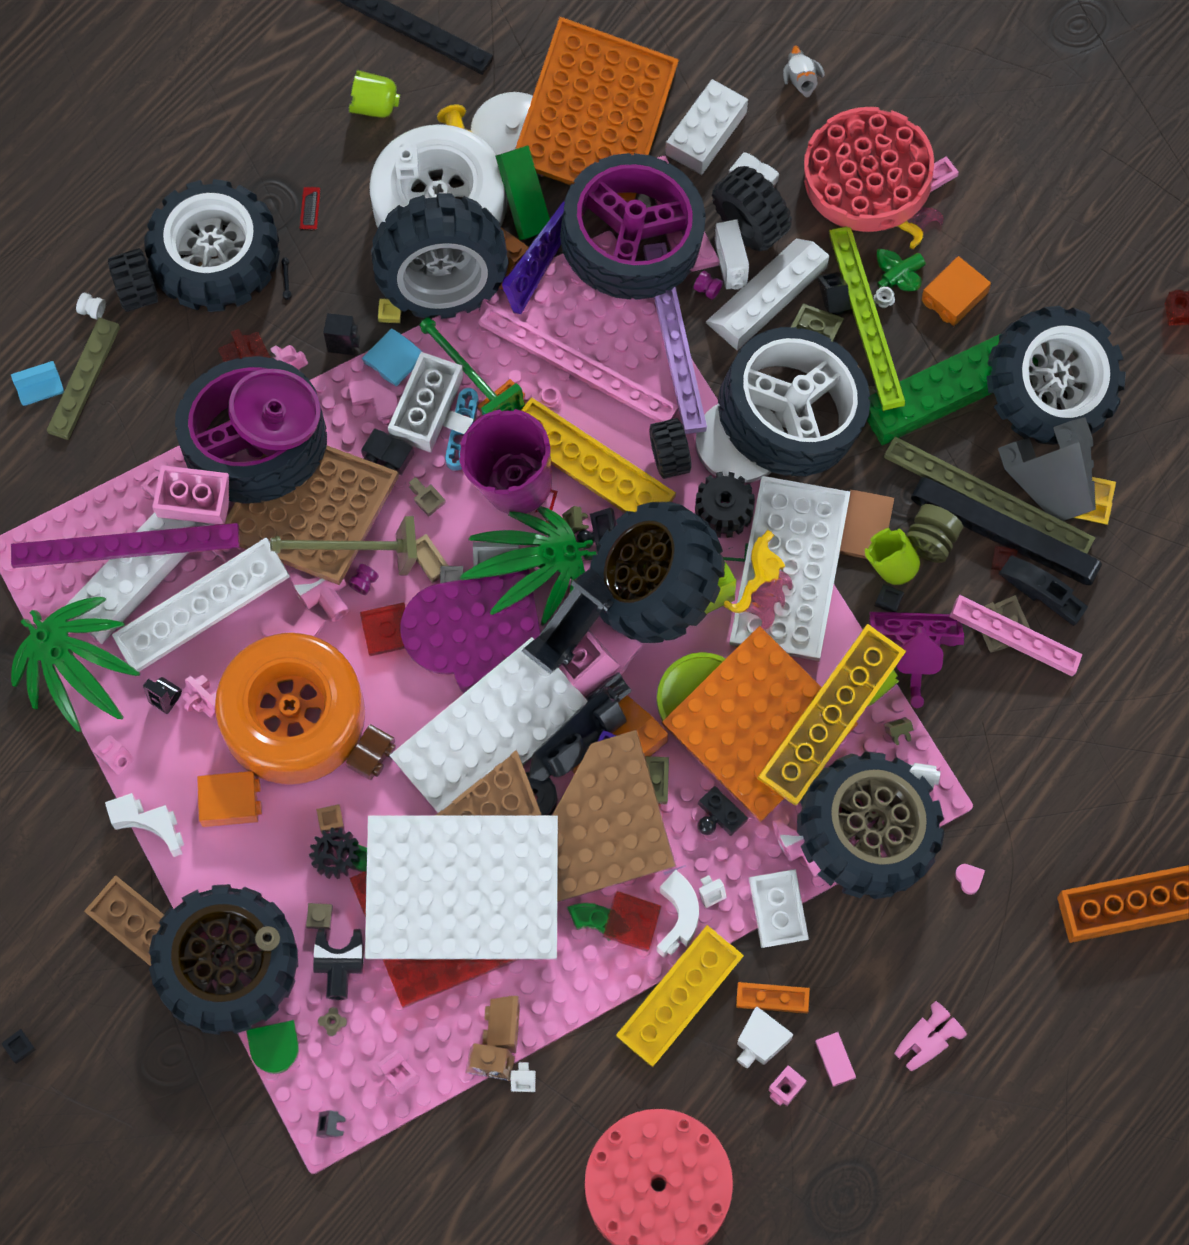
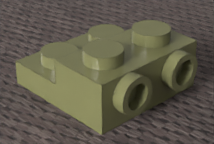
M802 304L791 327L818 332L834 342L844 318Z

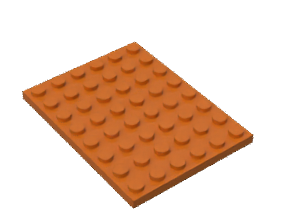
M559 17L515 149L529 145L536 173L569 185L575 183L574 180L582 170L594 162H600V159L626 153L649 155L679 59ZM632 192L617 193L627 203L634 200L636 193Z

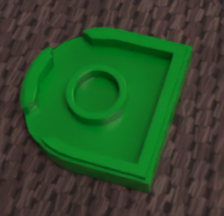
M294 1020L246 1031L251 1058L262 1071L269 1074L283 1073L293 1065L298 1057L299 1044Z

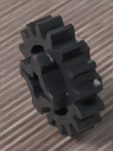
M331 827L329 834L323 830L322 838L315 837L317 844L310 845V848L314 851L309 854V857L314 860L311 863L312 866L317 868V872L320 875L325 873L328 879L331 878L332 874H334L336 879L340 878V873L348 876L347 870L349 868L355 870L356 868L353 863L360 862V858L356 855L361 853V849L357 846L359 844L358 840L353 838V834L350 831L345 834L343 828L336 832ZM332 847L336 850L338 859L334 856Z

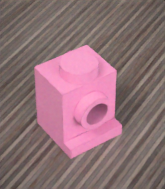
M788 1065L769 1087V1091L772 1093L770 1098L779 1106L783 1103L788 1106L803 1089L807 1081ZM784 1085L788 1086L790 1092L783 1093L781 1087Z

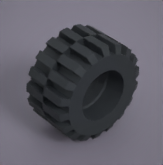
M675 418L651 424L649 429L650 441L655 463L661 477L665 479L690 473V451L684 428L679 419Z

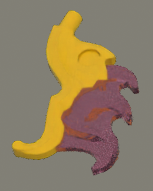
M922 207L913 217L897 227L914 237V240L910 243V248L914 249L922 241L923 230L926 225L931 221H938L943 225L944 218L937 209Z
M767 530L762 537H758L753 546L751 563L755 578L748 581L742 599L737 604H732L729 601L724 602V607L734 613L748 612L757 615L762 621L760 627L763 630L770 628L774 622V604L780 602L781 607L784 608L785 595L782 591V586L787 585L788 589L792 590V580L789 575L779 571L785 568L784 562L779 556L770 551L768 547V542L774 537L770 530Z

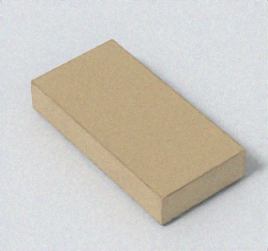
M425 534L416 540V561L433 583L440 579V566L449 565L428 535Z

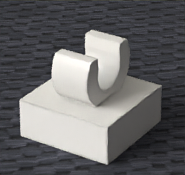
M708 875L700 879L703 886L699 888V892L706 908L727 898L724 884L720 878L712 881Z
M519 1062L518 1071L511 1070V1091L535 1092V1071H529V1063Z

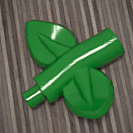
M877 249L878 264L886 272L882 275V280L877 282L879 288H891L897 284L899 289L903 291H916L921 287V277L914 273L926 265L920 253L902 260L893 251Z

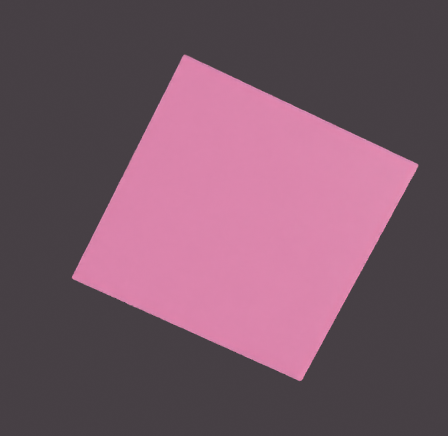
M606 231L591 239L600 249L614 256L617 239L611 231ZM562 253L552 259L522 314L513 313L505 291L499 288L490 300L483 299L481 307L469 313L461 311L456 313V317L441 319L439 315L433 318L436 322L435 328L494 392L511 379L522 388V391L525 393L523 400L526 404L531 397L539 402V394L542 389L546 387L556 388L561 394V401L558 406L549 408L550 410L675 491L676 497L672 503L680 504L695 513L698 487L701 482L705 484L708 476L711 475L713 478H716L704 467L698 457L696 433L685 434L691 457L690 473L663 479L655 463L649 434L650 425L658 423L657 421L479 325V320L491 304L678 405L654 298L638 300L631 298L630 300L615 298L601 293L598 289L595 290L577 276ZM420 325L401 334L423 353L455 363L429 333L424 334L421 331ZM367 352L310 380L316 389L327 427L325 431L327 432V445L363 459L361 449L372 431L378 429L389 434L388 426L392 418L379 421L375 401L353 405L348 383L370 378L396 393L397 402L399 403L412 373L411 371L395 386L383 379L378 371L364 363L362 357ZM692 360L705 415L707 411L719 403ZM464 372V378L450 408L453 412L456 409L458 395L463 389L471 388L477 392L478 405L487 398ZM468 396L465 399V408L469 409V401L472 400V396ZM477 409L475 421H476L478 418H480L481 416H483L482 413H481L478 409ZM678 410L673 419L678 418L679 421L682 423L680 412ZM442 426L431 453L413 447V457L402 475H399L364 541H396L395 534L404 517L414 516L416 540L427 534L449 566H464L465 573L473 567V542H481L469 541L468 539L471 535L489 531L516 530L548 536L494 507L468 480L462 469L454 471L447 467L445 455L451 429ZM464 435L455 436L454 442L461 444ZM180 445L0 535V573L24 619H28L32 624H35L33 616L29 613L31 610L38 611L44 621L52 613L66 606L109 559L13 568L11 566V544L136 532L154 513L152 508L154 499L143 490L141 485L157 470L160 472L161 465L188 468ZM246 449L223 458V460L231 462H251L261 459V457L250 456ZM455 450L456 453L452 463H456L459 460L458 450ZM551 464V489L558 491L552 511L562 517V514L571 507H581L582 513L588 515V518L582 521V523L589 526L587 530L593 532L590 518L591 513L611 507L614 510L615 520L624 514V512ZM415 477L425 488L431 484L446 500V503L429 517L415 503L414 497L417 495L409 488V482ZM761 479L745 483V485H751L752 494L755 497L753 516L749 526H744L743 532L739 535L734 531L733 537L726 538V534L721 533V538L718 537L723 549V552L720 553L722 557L744 558L745 544L749 543ZM550 492L541 506L549 509L554 493ZM229 501L227 516L235 502ZM535 509L532 512L526 513L537 518H540L546 522V520L539 512L535 513L537 509ZM595 541L589 549H584L589 552L596 551V554H598ZM519 545L520 549L527 547H537L532 545ZM211 550L189 552L123 621L125 625L118 627L113 633L225 563ZM359 550L344 577L347 586L337 592L349 609L346 616L332 622L320 603L309 610L326 620L325 626L316 637L328 642L339 650L350 662L358 677L365 704V721L361 736L367 727L372 724L394 737L396 750L463 695V692L457 684L455 674L433 673L414 662L407 653L401 638V619L407 604L421 590L435 584H440V579L432 583L417 561L408 575H399L396 550ZM582 559L584 570L587 571L592 560ZM724 560L736 579L735 601L731 603L737 604L745 562ZM283 564L288 573L294 570L297 575L299 574L305 579L316 577ZM360 564L369 566L379 575L376 582L371 583L370 591L367 595L356 592L348 585L350 578L357 574L356 569ZM538 567L531 568V569H529V572H530V574H531L532 572H534V571H536V570H538V569H540V568H538ZM559 571L533 592L540 633L570 594L571 578L560 605L546 624L542 626L541 620L551 589L560 575ZM287 578L141 670L139 676L124 674L101 667L73 652V655L88 669L110 696L124 718L122 720L109 715L84 698L67 682L54 665L92 752L102 740L110 735L122 744L134 758L117 775L109 765L94 754L116 798L132 793L136 800L140 799L144 812L165 805L169 812L174 811L178 823L174 825L176 833H181L184 846H181L183 854L173 857L166 842L157 834L146 829L132 827L173 909L183 902L182 897L197 889L200 893L211 890L212 885L230 884L231 888L242 890L243 887H247L257 891L267 901L274 902L284 913L289 926L292 927L298 949V967L294 977L295 984L289 997L283 999L278 1006L279 1010L266 1022L261 1020L251 1027L254 1029L294 1020L299 1054L293 1065L287 1071L279 1074H269L259 1069L254 1062L253 1064L311 1174L318 1173L489 1078L465 1073L470 1048L474 1043L483 1044V1031L488 1030L489 1021L485 1020V1006H490V999L507 996L519 997L520 1014L517 1053H512L515 1056L514 1063L657 985L706 925L711 927L730 944L758 929L749 877L796 869L802 904L837 885L834 882L830 886L821 877L814 878L803 856L789 861L779 845L773 821L780 818L789 828L797 830V815L802 809L800 801L795 806L784 798L760 822L662 724L657 709L656 696L660 680L669 666L683 656L698 652L713 653L727 658L738 647L729 645L735 613L724 606L708 613L697 626L690 625L687 627V634L677 639L664 640L662 643H642V648L628 663V668L621 675L625 683L632 690L628 696L647 711L668 733V742L650 757H669L668 805H658L676 867L557 902V959H365L367 874L349 868L347 870L349 875L346 876L344 873H340L339 879H336L334 874H332L330 879L325 876V873L320 875L317 872V868H314L311 864L314 860L309 857V854L314 851L310 848V845L317 844L316 836L319 838L323 837L316 811L319 808L339 804L345 834L350 831L353 834V838L358 840L359 845L366 848L368 816H435L437 814V811L391 757L386 756L382 762L384 765L383 770L378 777L374 776L372 780L348 768L346 761L330 774L308 783L278 784L260 778L261 792H257V801L261 800L262 814L258 815L259 822L202 827L199 822L197 776L247 772L248 770L240 765L229 751L218 727L216 716L211 719L204 711L198 713L195 709L191 712L184 709L187 702L183 698L185 695L183 689L186 686L185 679L189 676L195 679L204 675L210 683L206 691L211 694L217 690L222 674L232 659L245 647L265 637L262 632L275 615L294 626L307 608L298 597L290 578ZM833 585L820 661L791 656L821 687L863 630L835 585ZM600 616L589 629L592 633L603 622ZM68 633L69 637L93 644L127 663L112 634L103 644H100L89 633ZM160 677H164L182 689L179 700L168 714H165L148 702L143 687L148 678L156 682ZM289 681L279 684L280 692L282 694L291 693L294 682ZM897 684L874 704L866 707L856 721L858 725L843 739L824 766V768L829 767L836 759L851 753L859 757L864 752L884 753L885 760L891 762L897 757L911 765H914V763L936 766V771H940L939 785H934L929 795L932 801H940L944 820L939 823L940 827L973 808L971 800ZM307 685L302 690L300 696L304 700H309L316 697L317 692L310 685ZM266 694L262 699L260 707L263 709L273 708L276 704V699ZM290 706L287 707V709H290L291 711L295 709L291 708ZM308 709L305 718L312 723H316L321 710ZM272 717L264 722V725L271 732H275L281 724L277 717ZM906 717L912 722L914 731L909 732L911 741L908 742L905 739V735L902 734L898 738L899 745H896L892 741V737L886 733L884 724ZM299 723L291 724L288 727V737L304 733ZM866 731V733L871 737V739H867L863 735V732ZM864 744V748L856 753L855 750ZM532 758L523 765L525 772H530ZM572 771L560 777L549 776L556 788L557 806L574 776ZM714 786L748 817L747 822L732 836L718 823H716V829L711 835H703L697 828L698 821L702 817H710L698 805V801ZM855 799V801H857L859 804H861V807H863L862 801L859 799ZM839 806V813H842V809H841L842 807H840V806ZM849 820L850 825H851L853 828H858V827H856V826H853L852 823H851V821ZM875 821L869 823V824L867 825V827H868V828L873 827V825L875 824ZM888 834L890 840L896 842L895 836ZM856 836L848 840L853 846L858 842V840H855ZM866 838L867 843L871 846H874L870 844L868 838ZM880 845L881 857H887L883 846ZM332 847L334 851V856L336 857V859H338L337 852L334 849V847ZM677 870L688 880L696 893L699 905L698 925L694 937L687 947L679 941L680 946L672 955L668 953L663 958L657 953V946L675 927L678 921V914L674 905L660 893V886ZM709 875L712 881L720 878L724 884L727 898L706 908L701 900L699 888L703 886L700 879ZM308 903L332 904L331 930L326 929V941L334 949L346 947L351 937H353V930L361 929L364 951L363 973H349L348 998L345 1000L327 999V973H314V946L318 929H308L306 927ZM579 903H595L596 905L611 909L625 921L630 932L608 941L602 933L595 929L583 928L577 930L567 907ZM229 924L228 934H231L236 925ZM220 927L212 930L211 935L219 937L223 934L224 930ZM205 932L199 935L200 938L205 940L209 938ZM239 934L235 937L234 942L241 944L246 941L247 936ZM255 945L247 948L246 951L257 952L261 951V949ZM227 953L224 958H219L223 964L225 961H230ZM244 957L240 960L239 965L247 967L251 964L252 959ZM242 972L238 976L245 987L252 981ZM226 974L222 977L221 982L225 984L232 982L234 975ZM213 979L212 984L216 990L217 982ZM332 1007L337 1008L338 1014L347 1020V1025L342 1027L335 1036L327 1035V1030L318 1024L319 1017L325 1016ZM240 1032L238 1035L251 1058L247 1032ZM395 1050L401 1054L403 1059L420 1078L402 1094L399 1093L378 1066L386 1056ZM332 1110L345 1117V1122H337L336 1125L337 1130L344 1131L343 1136L316 1137L319 1112Z

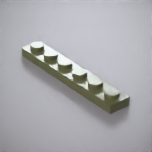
M98 318L47 428L48 434L69 440L119 332L120 326L118 323Z

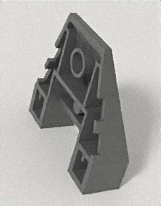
M1086 417L1053 427L1060 449L1036 458L1030 438L998 448L1005 470L1046 513L1062 521L1096 510L1095 481H1092L1094 460H1091L1093 438Z

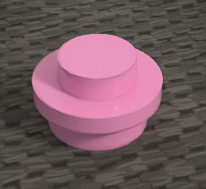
M546 387L539 394V402L547 408H554L561 401V394L554 387Z

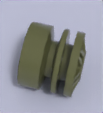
M925 504L918 511L914 520L915 524L910 526L906 536L918 556L928 561L942 563L946 561L949 552H951L952 543L957 541L963 525L951 512L939 506Z

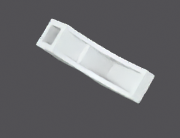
M132 793L105 802L111 824L115 830L129 827L146 829L157 834L166 842L173 857L183 854L181 846H184L181 833H176L174 825L178 824L174 811L169 812L166 805L144 812L140 799L136 800Z

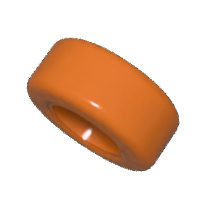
M281 633L253 642L232 659L223 672L218 684L215 713L223 739L229 751L240 765L248 771H253L261 779L289 785L308 783L320 779L336 770L348 759L362 734L365 721V704L358 677L350 662L339 650L328 642L311 635ZM293 681L292 692L282 694L278 685ZM310 685L317 692V695L312 699L304 700L300 694L305 686ZM269 694L276 699V704L273 708L263 709L260 707L264 695ZM290 706L291 708L295 709L291 711L290 709H287V707ZM308 709L321 710L316 723H312L305 718ZM272 717H277L281 721L280 726L275 732H271L264 725V722ZM299 723L304 733L288 737L289 725Z

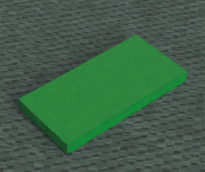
M529 145L496 155V161L519 240L540 234L550 218Z

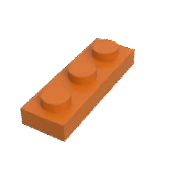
M738 982L736 1008L755 1009L758 1007L761 1010L808 1014L810 988Z

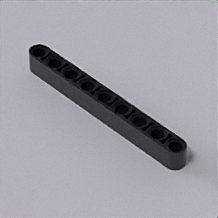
M920 478L911 495V500L917 505L930 504L939 506L955 515L962 522L963 527L1082 584L1092 585L1102 566V563L1095 557L929 478Z

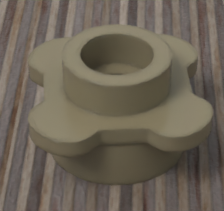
M332 1007L325 1016L319 1017L318 1024L327 1030V1035L335 1036L342 1027L347 1025V1020L338 1014L337 1008Z

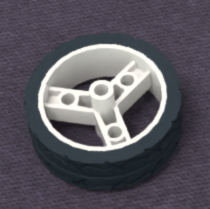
M779 327L754 336L739 350L720 387L718 397L720 406H718L720 422L726 435L730 437L729 440L751 462H756V465L773 473L786 476H810L821 473L824 470L826 471L838 464L850 450L869 416L870 400L868 397H870L863 371L857 366L859 364L837 342H832V339L815 331L803 328L797 329V327ZM773 366H784L801 370L807 373V375H798L790 384L760 373L758 370ZM829 392L837 407L839 427L836 431L826 436H820L811 404ZM754 404L775 411L776 418L780 421L782 427L787 428L788 434L768 423L756 410Z

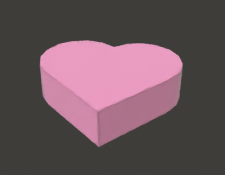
M968 864L958 866L955 871V877L961 882V888L964 893L972 895L978 891L985 870Z

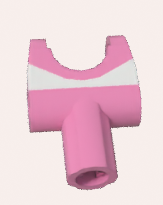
M294 570L289 572L290 581L298 597L308 610L320 603L332 622L342 619L349 612V609L337 593L347 586L344 578L341 584L337 585L319 577L312 579L302 578Z
M780 818L774 820V831L787 859L793 861L803 856L814 878L820 877L817 874L821 869L814 861L808 863L800 847L804 843L803 836H799L797 830L789 828Z

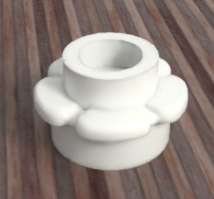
M881 287L876 291L874 300L876 304L878 303L879 307L887 308L895 302L894 293L888 287Z

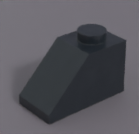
M835 272L817 276L827 311L837 315L844 313L845 310H850L848 284L840 273Z

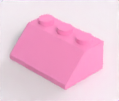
M161 465L152 506L157 517L216 525L225 524L229 506L228 473Z

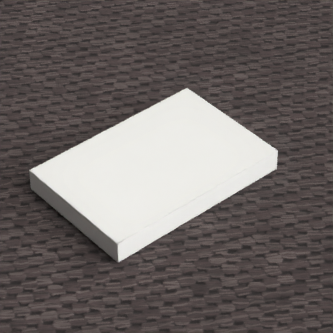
M796 869L749 877L761 948L809 940Z

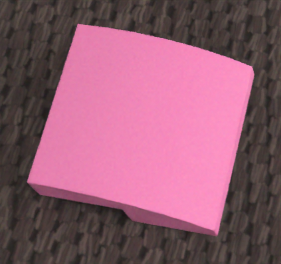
M604 621L593 633L620 665L607 680L617 672L622 675L628 668V663L642 648V643L636 639L631 640L614 630Z

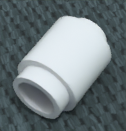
M920 763L911 765L910 772L918 779L923 775L932 788H934V785H939L940 771H936V766Z

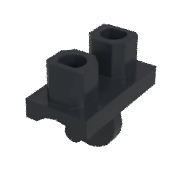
M617 672L585 698L589 701L605 687L607 688L609 698L620 703V700L632 690L625 683L621 674Z

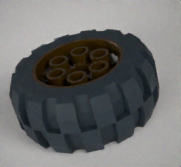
M649 502L639 505L636 512L627 511L616 520L617 525L612 531L607 530L599 541L601 547L598 554L592 557L590 568L600 575L613 595L611 600L614 604L607 613L602 612L600 614L602 620L631 640L636 639L641 643H662L664 640H674L687 634V627L690 625L697 626L707 615L704 611L710 602L715 603L721 590L718 586L719 578L724 577L725 561L720 554L723 552L716 532L710 528L707 521L692 511L672 502Z

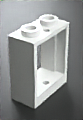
M736 219L716 223L714 245L719 258L726 289H740L747 284L749 263L738 221Z

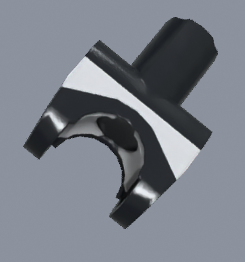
M319 928L314 946V973H327V999L345 1000L348 998L349 973H363L364 951L361 929L353 930V937H351L346 947L334 949L326 941V928Z

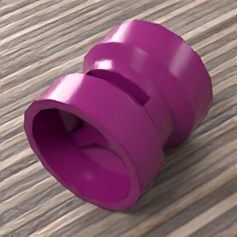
M702 271L693 289L699 293L704 292L706 297L713 300L720 292L723 281L718 278L713 279L710 273Z
M360 564L356 569L357 574L350 578L348 585L356 592L367 595L370 591L371 583L376 582L379 575L369 566Z

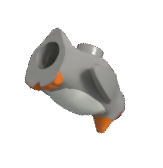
M796 45L789 53L788 64L783 71V79L785 84H788V79H790L792 84L805 97H809L817 86V75L823 78L824 71L820 63L806 57Z

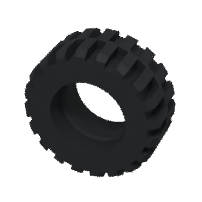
M749 166L737 167L714 186L712 201L716 206L717 214L720 215L722 222L737 219L745 246L750 247L752 250L765 251L790 231L792 217L785 200L782 199L780 192L773 187V184L763 174L758 173L756 169L749 168Z

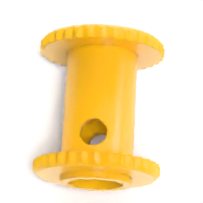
M461 105L447 106L438 112L437 120L446 125L465 129L461 118L465 116L466 110Z

